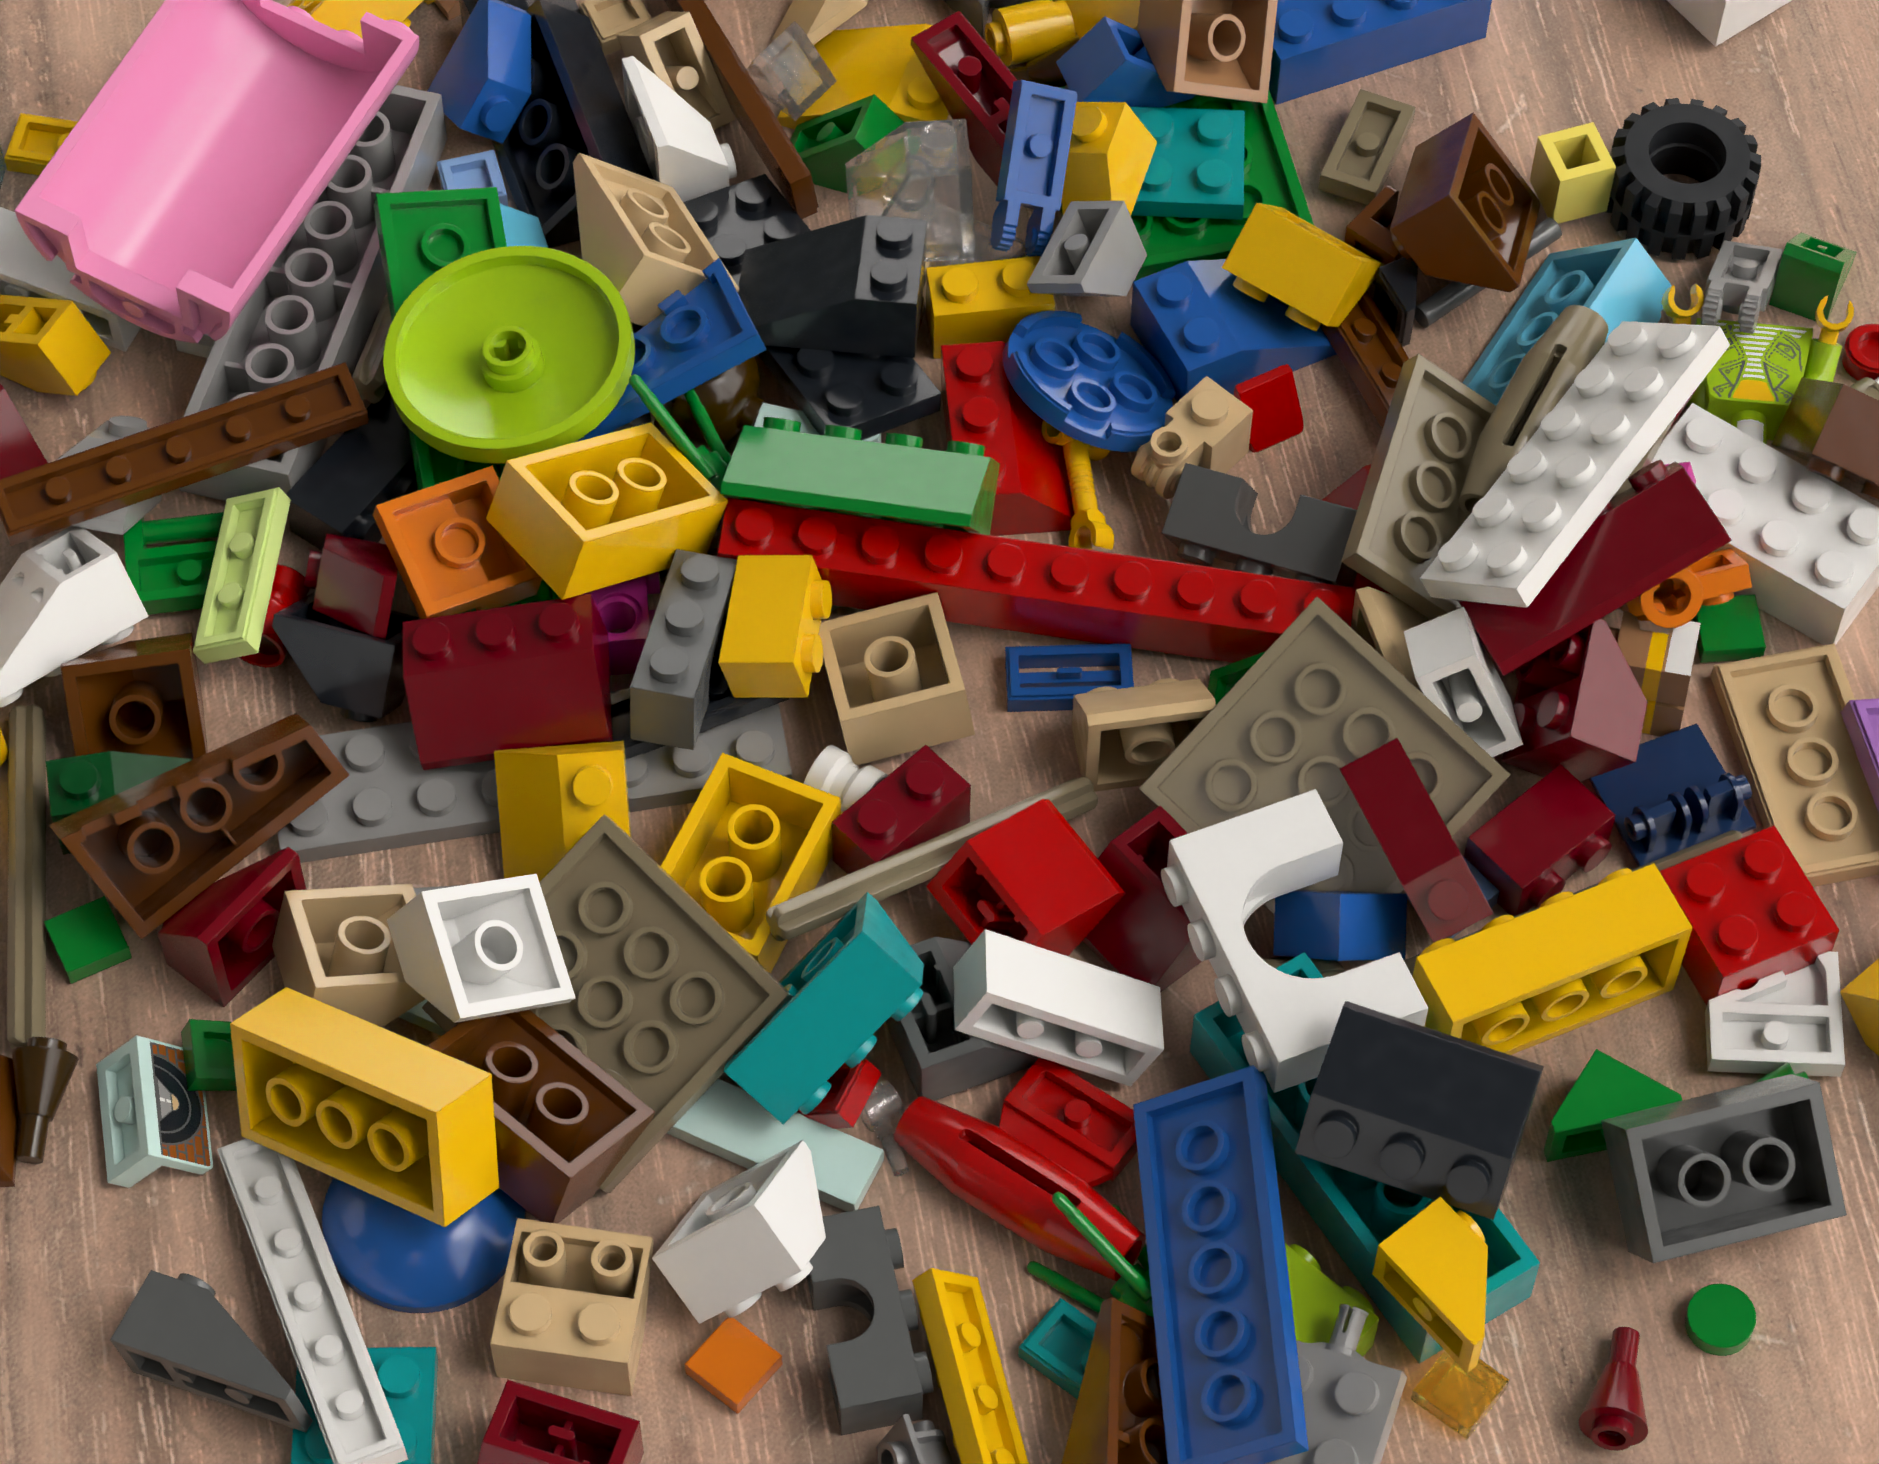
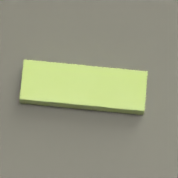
M280 487L232 497L226 500L193 647V653L204 664L256 654L259 651L291 499Z

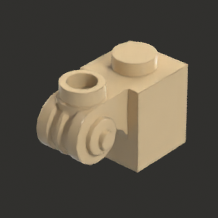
M1206 376L1166 412L1165 427L1157 429L1152 434L1151 440L1140 446L1131 467V474L1141 481H1146L1148 487L1155 488L1157 494L1168 500L1175 495L1185 463L1227 473L1249 452L1253 410Z

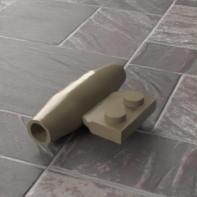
M1581 305L1567 306L1521 360L1479 436L1459 498V506L1467 516L1472 513L1475 504L1487 494L1505 471L1509 461L1531 439L1540 427L1542 419L1554 409L1572 386L1576 376L1587 367L1605 344L1609 330L1608 325L1603 317L1594 310ZM1675 417L1629 477L1651 464ZM1628 478L1612 499L1632 487Z

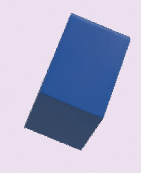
M1295 890L1275 898L1273 955L1296 957L1305 952L1311 959L1354 961L1379 960L1400 952L1403 960H1405L1407 893Z

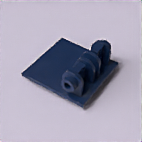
M1697 723L1680 729V731L1677 730L1639 744L1635 763L1589 778L1601 802L1616 815L1614 825L1638 867L1730 830L1739 831L1742 834L1755 829L1757 826L1744 804L1745 800L1752 797L1751 786L1747 778L1742 774L1734 777L1731 773L1725 772Z

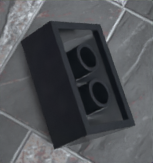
M1345 1001L1311 1094L1295 1153L1433 1200L1441 1197L1448 1205L1494 1220L1512 1172L1544 1066Z

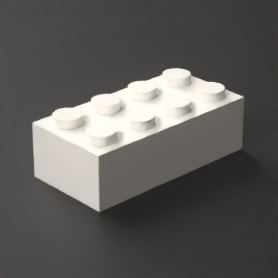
M1692 403L1665 437L1651 463L1657 460H1662L1664 464H1671L1675 461L1677 463H1691L1696 479L1695 485L1732 540L1714 552L1731 548L1748 563L1752 588L1734 592L1735 595L1755 594L1759 609L1822 645L1833 643L1836 645L1879 587V507L1831 480L1808 470L1806 466Z

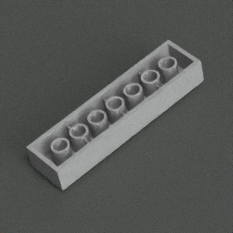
M399 85L394 87L228 332L221 339L214 342L183 417L346 362L351 376L353 375L387 292L373 207L375 196L378 193L427 191L437 167V161H439L447 141L441 94ZM329 437L179 489L183 492L226 501L228 498L280 487L286 494L321 457Z

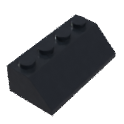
M536 0L526 10L531 15V95L503 144L494 140L491 141L517 209L539 218L548 248H553L580 240L573 161L579 153L652 180L654 178L590 18L549 1Z

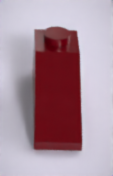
M957 11L911 37L910 45L976 162L998 187L1013 82L1018 80L964 15Z
M1398 738L1340 768L1343 777L1433 943L1448 938L1493 914L1491 907Z

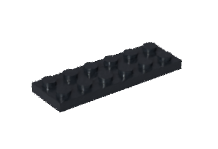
M766 174L683 202L738 287L744 251L746 249L811 231ZM766 345L767 350L758 354L795 404L803 411L819 435H824L825 425H836L862 430L861 440L940 411L941 392L912 357Z

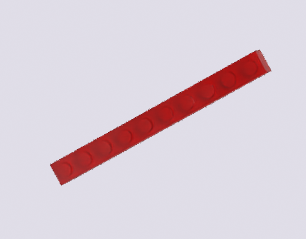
M727 498L728 502L725 507L718 548L719 557L736 560L738 555H812L821 579L828 580L830 583L832 605L870 610L938 592L947 622L1100 644H1130L1131 648L1232 663L1267 651L1316 597L1321 599L1351 627L1355 588L734 498Z

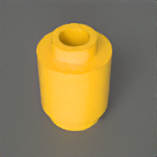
M1033 0L998 8L992 13V22L985 25L986 43L998 57L1000 56L1005 66L1029 62L1075 37L1073 18L1064 0L1055 2L1052 0Z

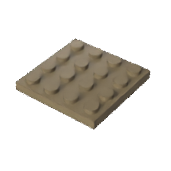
M1418 353L1403 363L1341 562L1432 620L1461 608L1458 600L1430 597L1420 577L1438 556L1441 547L1453 537L1468 518L1459 506V498L1479 436L1496 405Z
M1316 597L1139 789L1157 806L1161 805L1188 834L1316 789L1343 841L1339 872L1335 877L1298 890L1401 893L1404 888L1343 777L1340 768L1398 738L1452 837L1511 774L1321 599ZM1275 898L1264 903V905L1271 912L1275 913Z
M604 814L540 881V887L575 999L569 1003L530 1010L655 1111L652 1121L599 1187L602 1191L611 1193L724 1073L725 1064L734 1055H737L793 996L624 830ZM429 1001L422 1006V1009L445 1032L460 1023H454Z

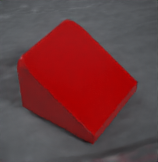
M1288 364L1281 365L1235 385L1234 396L1253 410L1249 443L1250 451L1253 453L1260 452L1303 432L1304 420L1293 371Z

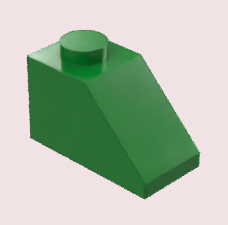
M875 94L798 124L790 139L810 171L813 184L861 198L886 189L894 190L900 187L913 171L914 165L912 161L922 140Z

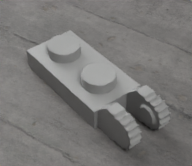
M1724 240L1707 278L1701 324L1716 326L1723 310L1728 313L1739 314L1740 332L1753 334L1757 327L1760 311L1765 312L1774 289L1783 249Z

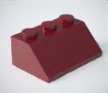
M591 594L574 596L564 600L560 598L403 622V678L420 764L423 770L495 760L494 750L612 742L608 632Z

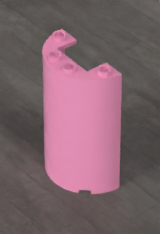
M165 0L14 211L23 231L47 261H52L58 255L65 262L67 270L75 273L70 283L109 311L143 329L170 339L198 343L204 334H209L208 336L217 341L228 332L415 58L419 48V36L399 21L392 19L386 21L368 12L360 20L362 38H360L351 31H337L314 20L309 13L299 7H286L273 0Z

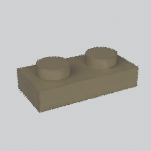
M1360 89L1320 174L1318 189L1368 205L1382 191L1413 124L1416 107Z

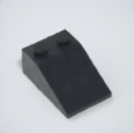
M864 215L746 249L744 251L738 294L764 345L915 358L925 280L927 220L897 216Z

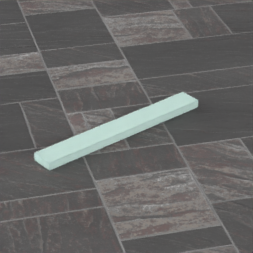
M426 999L399 1016V1018L442 1036L446 1033L422 1009V1006L427 1002ZM717 1079L667 1132V1134L747 1169L804 1140L811 1150L819 1200L846 1212L858 1210L884 1161L883 1149L807 1118L797 1112L783 1125L744 1089Z

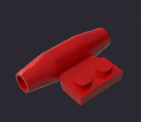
M1039 1057L1004 1098L999 1127L924 1096L915 1099L900 1118L895 1129L894 1141L953 1195L1038 1249L1114 1281H1118L1121 1278L1117 1271L1052 1202L1053 1194L1061 1192L1089 1219L1121 1255L1134 1266L1144 1247L1145 1234L1093 1189V1187L1108 1180L1113 1182L1138 1152L1134 1110L1062 1065Z

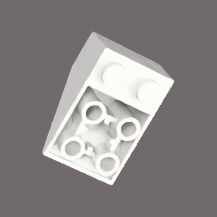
M70 526L25 551L0 584V708L17 700L22 695L24 687L41 677H53L62 674L60 667L62 663L79 658L78 656L99 644L110 645L123 640L132 633L134 624L148 617L117 552L84 528Z

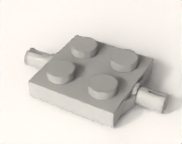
M1340 1304V1310L1329 1343H1304L1296 1340L1309 1451L1265 1464L1381 1463L1407 1376L1401 1370L1370 1362L1356 1352L1366 1317L1369 1315L1368 1312L1357 1307L1352 1309L1347 1304Z

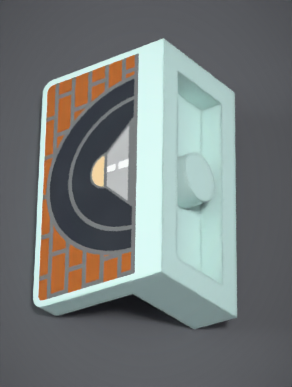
M136 1035L96 1064L108 1183L130 1188L161 1166L203 1175L213 1168L205 1091H188L183 1047Z

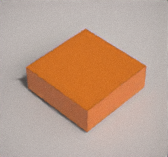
M727 1317L685 1363V1373L738 1414L782 1366V1355L736 1319Z

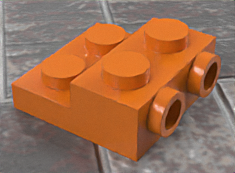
M493 466L378 504L375 507L373 517L420 619L459 614L476 608V611L499 608L537 594L542 578L486 520L499 484V479Z

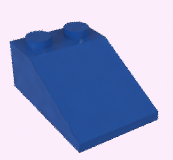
M1226 259L1186 261L1133 281L1130 325L1143 347L1160 363L1168 374L1176 392L1174 398L1177 402L1206 376L1234 395L1235 385L1281 365L1288 364L1292 371H1296L1337 354L1320 326L1316 332L1285 315L1289 307L1288 304L1270 294L1265 302H1261L1235 288L1233 283L1237 276L1222 268Z

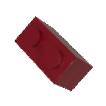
M924 745L832 821L833 861L843 871L850 874L970 823L971 784L927 745Z
M1560 764L1472 833L1467 839L1464 857L1500 891L1497 903L1509 915L1516 916L1528 911L1533 906L1536 908L1540 907L1547 899L1561 893L1566 880L1579 869L1587 873L1605 859L1612 847L1609 839L1616 815Z

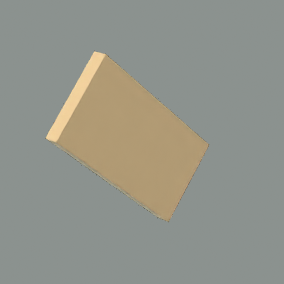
M1835 643L1714 665L1711 680L1745 777L1751 786L1752 797L1763 828L1766 829L1775 825L1813 887L1879 875V812L1840 713L1848 701L1855 700Z

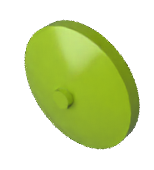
M537 246L498 247L468 255L448 264L424 280L408 296L390 325L385 340L383 367L394 406L401 419L418 438L431 447L459 459L481 463H506L510 459L574 443L595 429L615 408L626 390L634 367L635 339L624 300L617 288L600 270L588 262L560 250Z

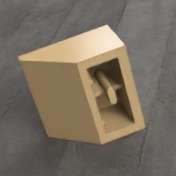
M517 1218L490 1342L496 1377L632 1396L645 1332L653 1237Z

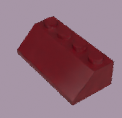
M1657 460L1631 475L1628 481L1632 487L1609 501L1528 608L1458 600L1461 607L1465 608L1472 625L1503 676L1732 541L1683 466L1676 461L1665 466L1662 460Z

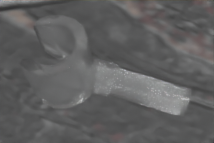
M884 1080L874 1087L861 1112V1119L867 1129L871 1132L875 1131L877 1138L881 1141L893 1175L902 1176L909 1171V1167L901 1147L894 1140L895 1129L890 1122L901 1116L905 1110L894 1087L887 1080Z

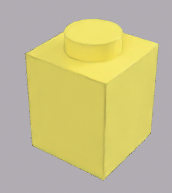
M1594 122L1538 136L1530 182L1547 217L1554 219L1558 224L1607 211L1616 166Z

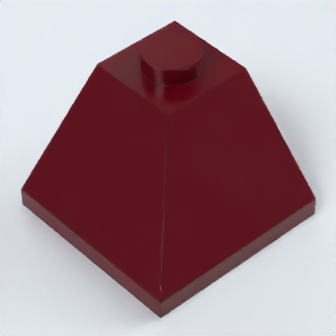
M287 847L214 882L163 922L162 928L158 932V937L166 964L222 1007H225L275 957L272 943L284 892L307 890L298 853Z

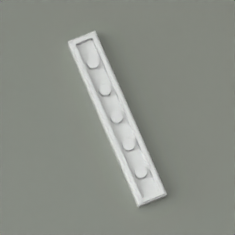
M247 1138L218 1148L220 1161L333 1464H397L408 1460L405 1446L294 1159Z

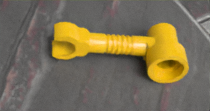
M1043 420L1042 435L1045 441L1063 446L1074 516L1071 519L1072 530L1068 541L1069 547L1092 550L1093 544L1097 547L1112 550L1114 546V533L1112 528L1106 524L1105 516L1098 509L1092 469L1090 467V460H1101L1111 450L1098 448L1076 440Z

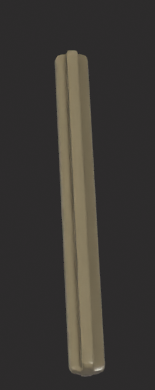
M33 704L26 707L15 706L9 713L7 1039L11 1049L26 1046L28 1038L46 1037V927L44 921H46V719L42 708Z
M1083 776L1078 779H1072L770 907L766 912V921L770 926L771 934L777 941L790 940L843 917L866 892L879 902L930 880L937 875L967 840L1041 799L1050 800L1066 820L1093 810L1098 804V796L1094 791L1093 783L1090 779Z

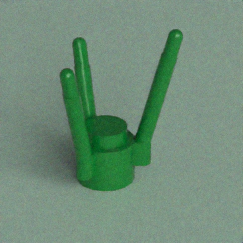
M636 374L631 375L629 383L639 395L641 401L682 454L721 492L722 480L732 456L725 449L696 391L691 389L684 394V397L691 408V412L711 453L705 445L696 448L641 377Z
M1054 1193L1052 1202L1121 1276L1110 1290V1294L1117 1300L1154 1317L1147 1245L1144 1244L1138 1257L1141 1265L1137 1263L1132 1266L1063 1193ZM1111 1204L1124 1217H1126L1121 1208L1117 1204ZM1036 1261L1028 1263L1027 1270L1030 1274L1099 1314L1101 1304L1105 1299Z

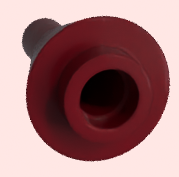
M1630 1327L1614 1329L1609 1362L1605 1365L1578 1422L1579 1428L1584 1435L1599 1447L1607 1450L1618 1451L1627 1449L1630 1446L1641 1443L1648 1435L1639 1372L1636 1368L1640 1334L1637 1330Z

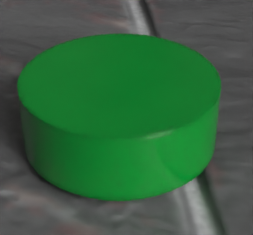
M1711 1284L1701 1288L1691 1298L1685 1315V1328L1690 1340L1702 1351L1716 1356L1732 1355L1742 1350L1750 1341L1756 1325V1311L1750 1298L1740 1289L1728 1284Z

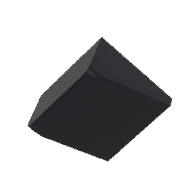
M1401 258L1379 267L1373 298L1402 347L1409 345L1416 309L1418 265L1413 259L1408 260L1406 258Z

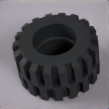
M1678 98L1665 99L1664 106L1661 107L1652 102L1642 106L1641 115L1631 113L1624 120L1623 129L1618 128L1615 134L1610 156L1616 166L1607 211L1605 212L1612 213L1610 223L1616 231H1627L1625 240L1637 238L1640 243L1648 246L1647 253L1659 257L1661 251L1672 253V259L1685 260L1687 253H1694L1697 259L1710 256L1712 247L1720 251L1724 240L1731 241L1732 236L1739 237L1745 228L1760 176L1761 155L1756 154L1758 143L1754 135H1744L1746 125L1739 118L1728 119L1726 117L1727 110L1717 105L1710 109L1703 106L1704 101L1691 99L1690 104H1681ZM1680 174L1693 178L1700 183H1680L1664 175Z

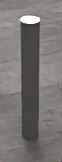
M1548 217L1535 226L1526 260L1562 236L1561 228L1554 219ZM1452 281L1418 304L1415 309L1414 318L1422 327L1427 328L1485 289V287Z

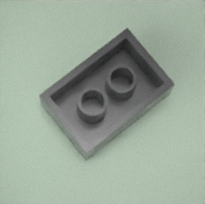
M1789 1074L1601 1120L1628 1252L1651 1263L1847 1215L1820 1082Z

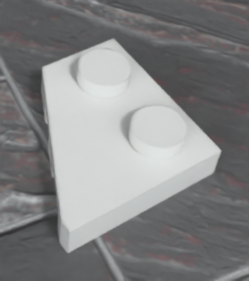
M1825 952L1817 956L1815 964L1785 975L1781 970L1759 979L1758 983L1750 989H1735L1710 999L1705 1010L1707 1070L1713 1072L1769 1074L1788 1062L1795 1074L1805 1071L1808 1076L1841 1077L1845 1067L1838 952Z

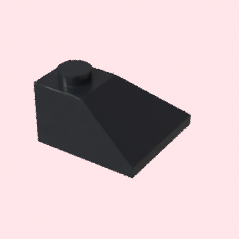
M315 592L274 614L273 629L321 703L341 708L340 714L343 717L359 722H376L378 718L382 719L401 706L406 695L403 678V622L418 620L420 617L391 610L386 639L374 637L312 609Z

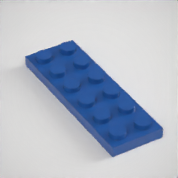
M1252 1065L1133 1104L1168 1464H1265L1309 1451L1266 1076Z

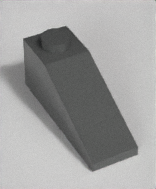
M151 1270L110 1339L132 1372L306 1433L313 1420L289 1384L214 1297L216 1294L214 1289L203 1280L190 1274L181 1273L176 1279Z

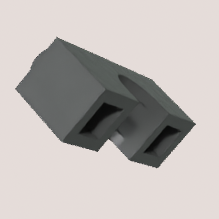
M1185 463L1162 530V534L1178 547L1177 556L1203 566L1211 567L1214 558L1236 564L1234 571L1269 576L1273 574L1283 578L1353 587L1358 572L1341 562L1357 513L1356 509L1300 495L1295 513L1291 521L1283 529L1268 535L1255 534L1251 528V514L1258 493L1243 478Z
M676 549L630 686L631 739L694 750L709 704V679L713 656L720 655L737 564L736 559Z
M879 1206L823 1216L826 1238L809 1262L813 1269L806 1276L813 1310L837 1306L850 1307L863 1313L871 1322L869 1328L859 1337L845 1342L826 1345L827 1373L841 1436L892 1426L902 1414H909L911 1421L923 1419V1394L933 1392V1382L926 1352L914 1353L909 1331L918 1330L919 1325L911 1289L899 1291L894 1270L904 1268L902 1247L897 1228L885 1230Z

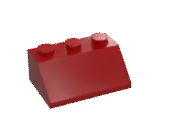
M994 341L941 345V395L947 442L959 441L985 446L984 456L991 457L1000 463L990 535L1004 536L1072 530L1071 519L1074 516L1063 446L1045 441L1042 435L1043 419L1022 401L1010 384L1003 366V350L1006 343Z

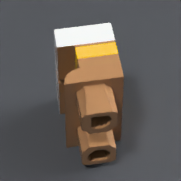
M1624 611L1620 629L1609 627L1648 702L1642 733L1661 737L1677 730L1680 731L1701 623L1689 621L1680 627L1673 628L1672 634L1641 630L1637 617L1630 612Z

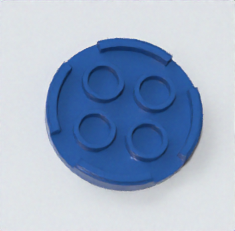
M1041 311L1020 320L1004 346V370L1010 384L1022 401L1048 424L1083 443L1120 452L1138 451L1141 445L1151 440L1152 434L1157 429L1165 427L1166 412L1173 407L1172 399L1176 394L1174 386L1160 363L1130 336L1121 332L1118 339L1097 328L1081 323V314L1068 311Z

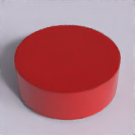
M1879 324L1858 326L1846 338L1841 357L1842 364L1846 372L1857 381L1864 377H1869L1873 380L1879 377Z

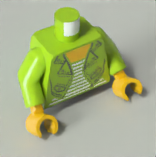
M1672 285L1662 296V308L1669 317L1673 318V324L1691 325V316L1700 311L1703 306V291L1699 285H1692L1690 289L1691 306L1689 310H1682L1675 304V286ZM1825 296L1820 301L1815 312L1817 325L1821 328L1819 339H1812L1813 328L1757 323L1754 333L1751 334L1740 332L1738 321L1719 320L1716 326L1721 327L1730 346L1700 383L1686 406L1689 408L1694 403L1767 444V440H1774L1802 377L1828 382L1834 381L1842 345L1837 343L1839 332L1844 331L1849 326L1854 316L1852 302L1850 300L1848 302L1845 320L1835 324L1828 322L1823 314L1828 296ZM1697 318L1695 325H1702V318Z

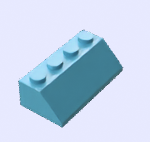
M1637 238L1550 253L1462 383L1494 405H1497L1523 357L1567 306H1585L1601 315L1609 329L1606 337L1607 341L1609 334L1622 321L1658 323L1663 309L1661 304L1662 296L1672 285Z

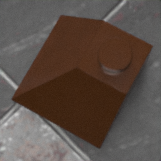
M192 632L128 641L61 664L75 756L115 751L195 759L208 753L202 690L197 659L193 653L194 640Z

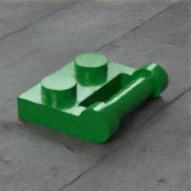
M224 512L144 521V518H141L124 533L126 572L148 615L202 609L217 540L147 548V545L218 537Z

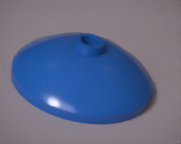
M333 1177L324 1200L322 1230L338 1274L355 1292L370 1302L387 1309L407 1313H432L463 1305L477 1298L499 1281L506 1273L517 1218L526 1219V1209L498 1188L448 1226L443 1227Z

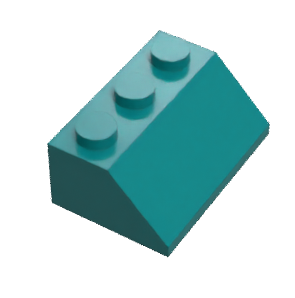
M866 892L779 981L793 998L785 1003L760 1032L725 1064L724 1072L783 1125L798 1109L805 1115L811 1112L829 1092L832 1085L827 1080L844 1063L849 1068L859 1064L876 1044L877 1037L873 1034L890 1016L896 1022L903 1019L923 996L924 992L919 988L923 980V962L872 895Z

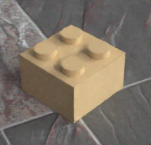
M938 592L821 622L819 635L823 645V659L847 751L851 755L854 764L861 765L921 749L924 745L930 747L975 735L966 690Z

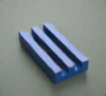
M1130 644L1005 647L1007 712L1073 710V695L1087 693L1092 689L1105 686L1116 689L1134 687ZM1119 666V670L1082 671L1081 668ZM1058 668L1057 672L1019 673V669Z

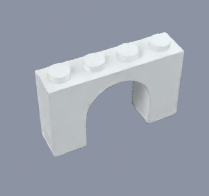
M1316 789L1170 840L1167 868L1161 870L1162 883L1168 899L1174 907L1182 905L1191 922L1188 924V935L1196 956L1200 961L1209 959L1218 977L1215 979L1214 985L1217 998L1224 1013L1228 1017L1236 1015L1245 1033L1242 1035V1045L1249 1065H1254L1260 1072L1264 1071L1274 1093L1318 1077L1345 1001L1421 1026H1425L1428 1006L1400 952L1334 976L1301 978L1273 968L1257 955L1251 947L1243 926L1257 908L1273 898L1338 875L1343 841Z

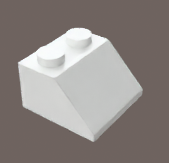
M804 1140L704 1192L652 1257L699 1324L722 1312H725L729 1318L735 1317L751 1307L761 1297L762 1291L774 1285L780 1292L785 1291L802 1281L812 1271L813 1266L809 1261L825 1240L826 1235L811 1150Z

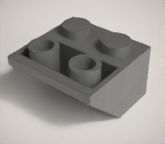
M935 936L910 945L924 964L922 985L919 987L924 993L916 1006L903 1019L896 1022L890 1016L885 1022L918 1097L924 1096L935 1101L1030 1068L1039 1058L1037 1056L955 1030L953 967L971 947L970 942Z

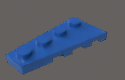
M720 258L702 270L706 280L685 296L679 290H676L658 304L661 314L634 334L635 359L631 375H639L662 405L767 350ZM628 383L624 394L610 414L595 429L578 441L608 434L650 411L641 401V398L630 383Z

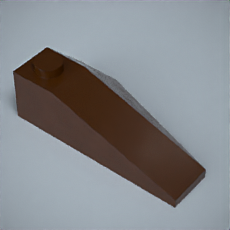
M1110 1297L1101 1304L1061 1464H1168L1154 1317Z

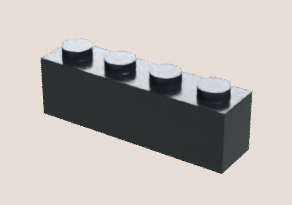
M388 387L380 402L376 404L371 403L367 407L368 424L345 431L300 478L292 489L286 493L291 499L287 516L290 531L323 551L326 533L379 543L382 534L373 517L376 505L418 491L409 428L395 408Z

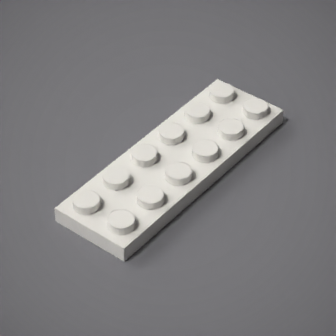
M1622 321L1609 334L1606 343L1587 367L1576 376L1574 383L1554 409L1542 419L1540 427L1531 439L1509 461L1505 471L1487 494L1475 504L1472 513L1453 537L1441 547L1438 556L1420 577L1430 597L1528 608L1730 346L1721 327Z

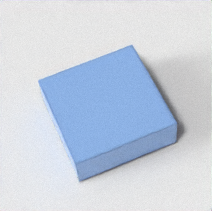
M494 150L437 161L442 190L497 187L499 203L508 206L507 193Z

